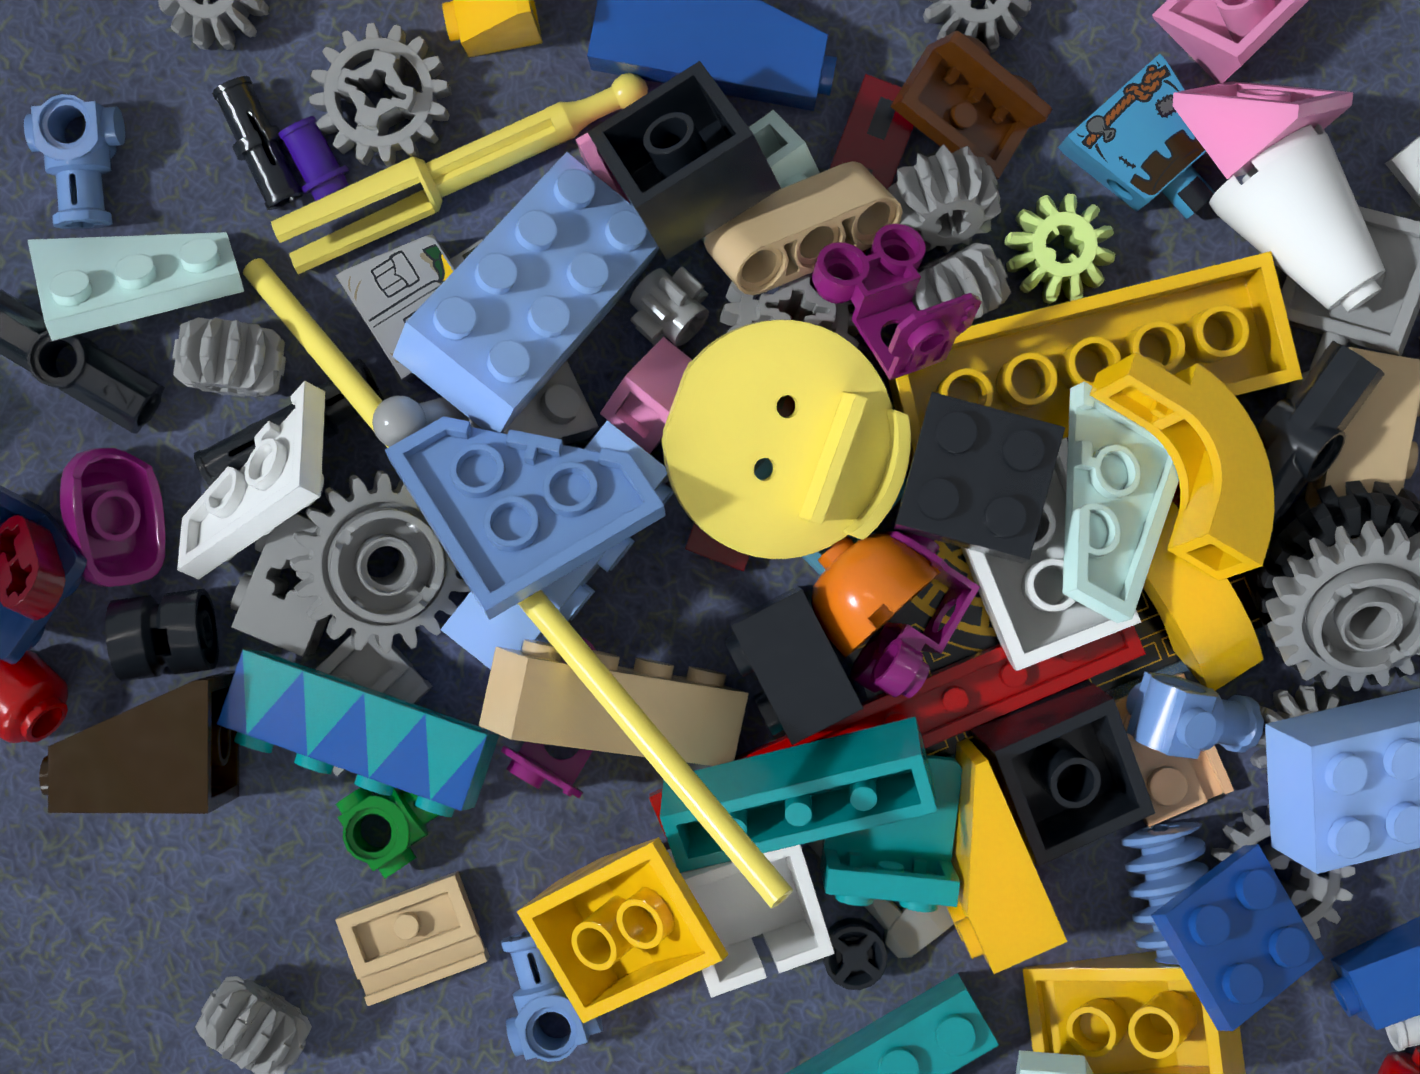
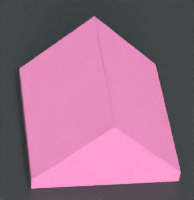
M1167 0L1152 16L1217 84L1224 83L1309 0Z
M1225 82L1174 92L1172 106L1226 179H1230L1233 175L1238 177L1247 174L1255 167L1251 162L1254 158L1293 132L1309 125L1315 128L1318 124L1325 129L1352 106L1353 92L1246 82Z

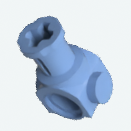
M67 94L51 97L41 106H31V114H27L24 119L27 145L31 152H42L44 154L46 173L56 176L59 212L52 215L53 226L60 229L83 230L104 228L112 225V214L105 211L102 175L112 171L111 158L116 153V146L123 145L125 142V124L119 107H103L96 101L84 102L74 95ZM84 116L86 127L82 137L76 142L66 143L65 129L74 118Z
M1145 671L1142 682L1135 685L1127 697L1126 707L1131 718L1126 733L1132 735L1138 743L1160 751L1167 756L1198 759L1201 751L1211 749L1216 743L1221 744L1228 751L1244 753L1249 748L1258 744L1263 733L1264 719L1258 702L1252 697L1233 695L1228 700L1221 699L1220 695L1212 688H1207L1196 682L1174 675Z
M528 930L515 933L500 941L503 951L511 953L520 984V989L513 993L518 1016L506 1019L509 1043L516 1057L524 1055L525 1060L538 1058L547 1062L560 1061L568 1057L577 1045L587 1043L590 1035L603 1032L601 1016L582 1023ZM547 1012H556L563 1015L570 1024L571 1033L563 1038L547 1036L539 1025V1016Z

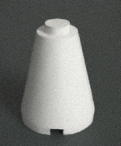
M1318 124L1315 128L1312 125L1303 127L1278 141L1251 161L1255 167L1243 177L1242 181L1244 184L1241 185L1233 175L1210 199L1209 205L1217 216L1261 253L1271 251L1274 264L1328 310L1342 305L1347 313H1349L1382 290L1375 280L1385 272V268L1330 138L1321 125Z

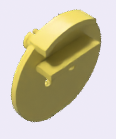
M767 320L747 324L729 331L705 347L688 363L663 429L661 445L667 476L673 492L682 508L701 530L721 544L743 554L768 559H789L806 556L826 549L847 535L864 540L880 525L892 508L904 483L911 450V429L909 416L892 409L889 395L879 374L871 362L853 344L837 333L808 322ZM785 395L792 397L795 403V409L788 417H782L777 412V402ZM767 458L772 463V473L768 478L760 480L754 473V466L758 460Z

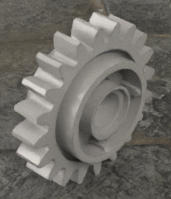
M377 471L374 478V487L372 490L367 491L364 483L356 475H352L349 477L350 497L345 499L338 492L328 487L325 490V494L332 507L328 513H324L319 509L308 507L305 511L313 523L317 525L316 531L313 533L307 531L294 533L293 538L303 547L310 549L308 555L290 559V566L293 570L301 573H310L309 578L302 580L294 587L295 592L300 598L318 596V599L309 607L307 614L313 622L324 619L328 615H333L326 631L333 640L342 636L348 628H352L351 644L358 651L364 648L372 634L375 635L377 645L383 654L390 652L393 635L398 633L411 649L417 646L416 627L423 625L432 634L439 635L441 631L434 617L435 613L441 610L446 614L452 615L456 611L457 606L448 598L450 592H469L470 589L464 579L456 575L457 568L402 480L399 481L395 490H391L388 474L384 471ZM383 546L395 547L399 554V561L395 570L385 577L369 575L367 561L371 553Z
M1366 521L1361 529L1360 536L1356 539H1351L1347 530L1343 526H1339L1335 531L1336 543L1331 547H1327L1316 538L1309 540L1310 548L1314 555L1310 560H1305L1298 556H1289L1287 561L1294 577H1274L1272 583L1278 597L1267 600L1265 605L1272 620L1267 624L1275 646L1279 648L1284 663L1287 666L1296 664L1302 679L1306 681L1320 674L1327 689H1332L1343 676H1347L1353 691H1359L1365 677L1370 674L1375 676L1382 687L1387 686L1390 677L1389 670L1393 667H1398L1407 675L1415 673L1411 657L1416 654L1420 655V532L1408 538L1401 524L1394 523L1386 531L1385 535L1380 537L1373 522Z

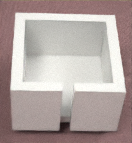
M801 845L763 853L793 889V892L782 903L772 909L732 861L681 873L729 954L724 960L702 970L711 998L767 978L752 937L763 934L779 973L835 954ZM671 849L667 850L673 862L675 863Z

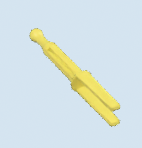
M621 74L614 80L610 88L582 100L558 102L427 163L417 157H410L271 221L272 228L279 243H282L421 182L423 190L289 253L297 274H301L439 212L443 202L442 198L575 138L590 123L619 109L623 110L648 94L647 84L637 74Z

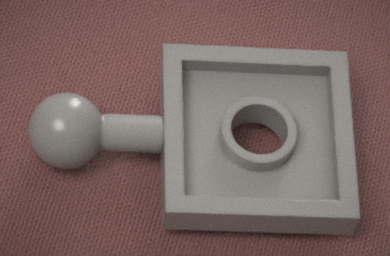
M1358 206L1385 268V272L1375 280L1382 290L1349 313H1347L1342 305L1328 310L1287 275L1281 293L1289 325L1322 334L1310 370L1301 373L1303 379L1290 383L1286 398L1293 397L1332 340L1344 346H1347V343L1350 342L1392 355L1402 356L1420 309L1419 221Z
M567 360L503 432L504 434H508L509 429L562 439L563 445L588 439L599 426ZM392 396L377 406L372 420L373 430L377 438L388 447L443 416L470 421L472 427L482 429L443 397L418 404L415 400L406 396Z

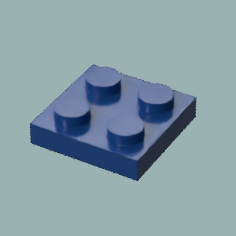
M1259 844L1243 845L1151 914L1216 1029L1220 1031H1234L1324 959L1323 954Z

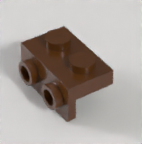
M955 31L926 47L890 106L940 147L944 144L951 153L968 146L975 156L984 157L987 165L992 167L996 180L1000 178L1027 130L1030 127L1045 122L1053 110L1050 105L1038 96L1037 89L1032 83L1023 77L1008 72L990 57L989 49L981 41L972 36L964 35L959 31Z

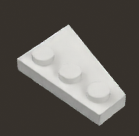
M304 381L290 396L295 409L280 426L268 421L255 435L256 447L245 465L240 470L228 466L182 517L178 571L196 579L202 578L222 563L231 560L238 552L263 535L272 532L275 527L303 508L312 505L321 497L324 484L322 456L325 391Z

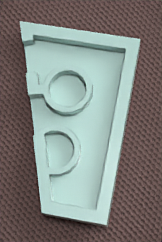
M227 232L28 240L44 323L52 341L244 292Z
M1082 382L1070 388L1062 593L1108 619L1120 623L1133 619L1179 479L1174 463L1161 442L1142 426L1090 396L1092 386Z

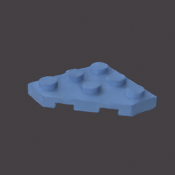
M445 416L385 449L392 466L489 620L666 516L664 504L628 452L603 447L600 452L563 445L562 439L509 429L508 434L474 428L471 426L470 421Z

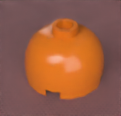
M887 532L871 533L864 540L860 539L856 543L846 536L833 544L817 560L826 570L820 575L813 586V610L827 638L846 658L941 572L931 566L932 562L906 544L892 538Z

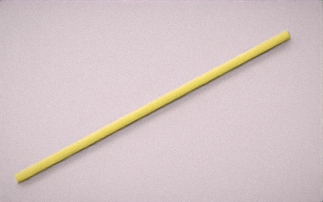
M257 258L249 262L243 270V275L373 430V414L377 406L382 402L380 397L264 259ZM540 590L519 602L520 608L770 908H775L793 892L792 887L544 592Z

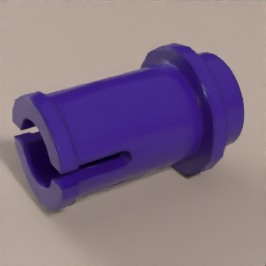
M313 115L293 123L281 130L278 135L286 144L306 183L301 188L303 193L308 194L311 192L314 200L317 201L350 184L345 177L349 173L347 165L339 166Z

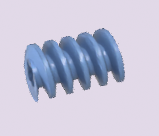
M1171 822L1151 827L1147 826L1121 839L1122 846L1141 849V857L1124 865L1125 871L1145 875L1146 881L1128 889L1131 897L1149 900V907L1132 914V919L1136 923L1152 925L1153 932L1136 939V946L1156 951L1157 958L1155 961L1158 963L1179 965L1151 914L1209 872V867L1206 864L1194 860L1204 854L1206 850L1205 842L1201 838L1188 835L1198 830L1202 823Z

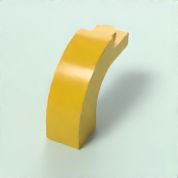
M1135 352L1099 371L1096 374L1090 396L1153 434L1167 450L1176 468L1180 484V507L1167 550L1219 581L1263 566L1274 520L1273 479L1263 442L1254 423L1236 396L1223 382L1199 363L1173 375L1159 361Z
M1172 501L1143 588L1163 621L1173 651L1201 685L1216 691L1263 661L1264 658L1253 625L1229 580L1226 578L1219 581L1167 550L1179 511Z

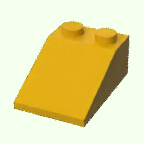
M966 738L956 743L955 759L962 768L951 862L959 877L960 888L957 907H946L971 959L983 955L992 972L996 974L1068 941L989 761Z
M659 837L604 856L557 880L517 911L582 1023L714 965L729 955Z
M1156 951L1023 968L1033 1052L1085 1056L1093 1074H1246L1240 1026L1234 1031L1217 1030L1180 965L1156 962Z

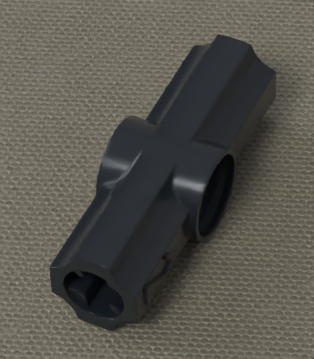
M0 289L1 355L31 372L40 383L58 388L131 433L137 434L151 420L161 403L164 386L100 349L89 338L73 335L52 341L44 323L43 314ZM72 345L77 354V363L70 374L62 377L57 370L56 359L64 347Z
M1333 340L1293 397L1284 398L1274 405L1257 429L1269 460L1273 479L1275 510L1272 530L1290 508L1292 502L1307 481L1314 482L1319 479L1335 462L1345 443L1346 435L1343 431L1385 375L1380 368L1370 363L1364 357Z

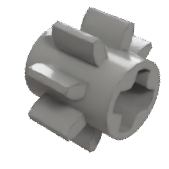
M680 267L673 277L663 268H658L648 274L634 290L630 303L638 312L630 321L654 346L663 337L668 338L675 346H681L692 339L705 324L709 311L701 302L708 297V293L703 289L704 286L684 267Z

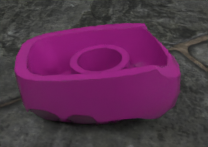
M92 448L77 453L63 469L60 485V509L68 539L87 559L86 568L83 572L85 580L98 586L114 587L132 585L153 578L159 573L165 558V521L162 496L152 466L116 448Z

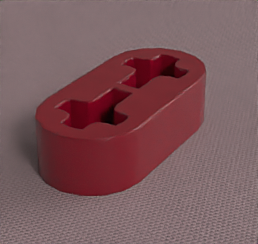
M15 515L0 526V602L4 607L29 619H42L54 609L61 598L66 582L65 572L53 535L49 529L23 516Z

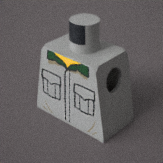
M431 234L345 269L336 275L401 379L409 383L419 379V377L392 357L406 321L483 239L450 258L440 241Z

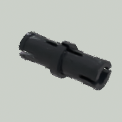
M237 77L216 87L212 95L217 100L236 140L232 148L237 159L246 161L265 201L266 209H278L301 198L304 193L280 146L284 141L278 135L280 132L279 127H271L251 85L250 77Z

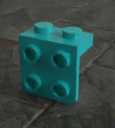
M927 755L932 771L938 812L823 839L820 872L826 894L835 895V899L839 902L854 906H868L873 904L874 899L899 901L902 907L917 912H934L938 910V905L957 907L960 880L951 859L961 789L962 768L956 759Z

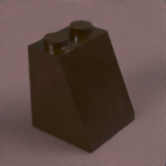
M226 671L189 682L48 746V756L43 758L39 773L41 792L43 795H48V813L208 814L238 798L239 744L234 742L237 731L217 725L235 671Z

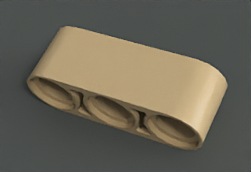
M852 161L779 189L706 235L704 244L707 252L740 291L748 295H757L812 273L819 252L829 244L837 242L848 243L859 248L861 251L871 248L874 237L880 228L889 224L900 223L902 207L897 199L865 166Z

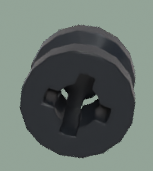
M848 917L834 923L827 931L835 954L823 958L827 974L837 985L848 990H862L871 987L881 979L887 967V951L879 931L871 923L861 918ZM860 938L862 939V940L859 942V944H851V945H848V944H846V943L844 942V941H846L847 943H850V942H858V941L860 940Z

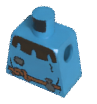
M1161 54L1156 56L1082 122L1058 146L1064 155L1136 212L1162 192L1184 218L1188 219L1215 194V191L1191 165L1206 150L1172 106L1174 92L1184 91V88Z

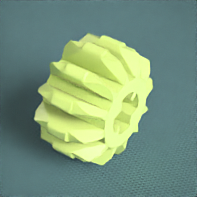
M1067 194L1062 199L1059 211L1054 201L1048 195L1040 197L1036 202L1038 216L1032 211L1022 209L1015 217V220L1024 232H1010L1005 238L1006 246L1011 249L1024 251V254L1017 255L1006 263L1007 270L1009 272H1017L1027 267L1031 274L1022 281L1020 289L1024 293H1028L1040 281L1045 282L1042 297L1043 302L1049 304L1056 301L1060 293L1061 284L1066 297L1070 301L1081 299L1083 297L1082 282L1089 287L1097 288L1105 280L1101 271L1095 265H1110L1115 260L1114 252L1098 246V243L1104 242L1113 236V228L1111 226H1102L1094 230L1090 222L1098 216L1100 209L1095 204H1092L1081 215L1076 214L1077 197L1074 194ZM1059 234L1065 236L1064 246L1074 250V254L1069 255L1061 263L1055 261L1056 251L1046 247V243L1049 244Z

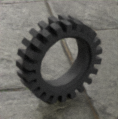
M1359 480L1345 482L1346 496L1337 497L1331 485L1318 489L1317 493L1322 503L1311 509L1303 497L1291 504L1297 518L1290 523L1281 517L1273 529L1276 539L1269 542L1263 566L1250 570L1251 578L1255 586H1250L1252 600L1257 609L1256 612L1268 638H1270L1274 649L1280 656L1279 648L1275 646L1267 626L1272 620L1265 605L1267 600L1278 597L1272 583L1274 577H1294L1287 561L1289 556H1298L1305 560H1310L1314 555L1310 548L1309 540L1316 538L1327 547H1331L1336 543L1335 531L1337 527L1343 526L1351 538H1357L1360 536L1361 529L1366 521L1373 522L1380 537H1383L1394 523L1401 524L1408 538L1420 532V501L1414 493L1402 488L1398 495H1396L1389 483L1378 481L1374 482L1372 493H1368ZM1296 664L1291 665L1292 668L1299 672ZM1394 667L1399 678L1407 675L1398 667ZM1320 674L1314 677L1315 680L1323 682ZM1373 674L1366 676L1371 686L1379 684ZM1343 676L1339 681L1341 686L1351 687L1347 676Z

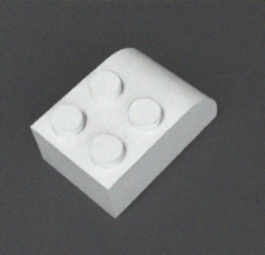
M1067 438L1061 441L1030 560L1018 563L961 547L975 584L980 586L978 591L995 633L1015 671L1141 623L1137 610H1135L1132 620L1116 623L1062 593L1068 458Z

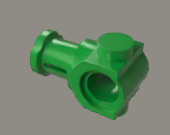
M360 787L335 804L342 814L337 818L343 825V841L347 851L354 858L367 863L372 871L378 869L384 879L417 858L410 846L428 835L427 823L439 815L416 807L417 795L395 787L391 796L374 793ZM368 814H378L389 822L392 831L391 839L387 846L374 847L364 840L361 833V824Z

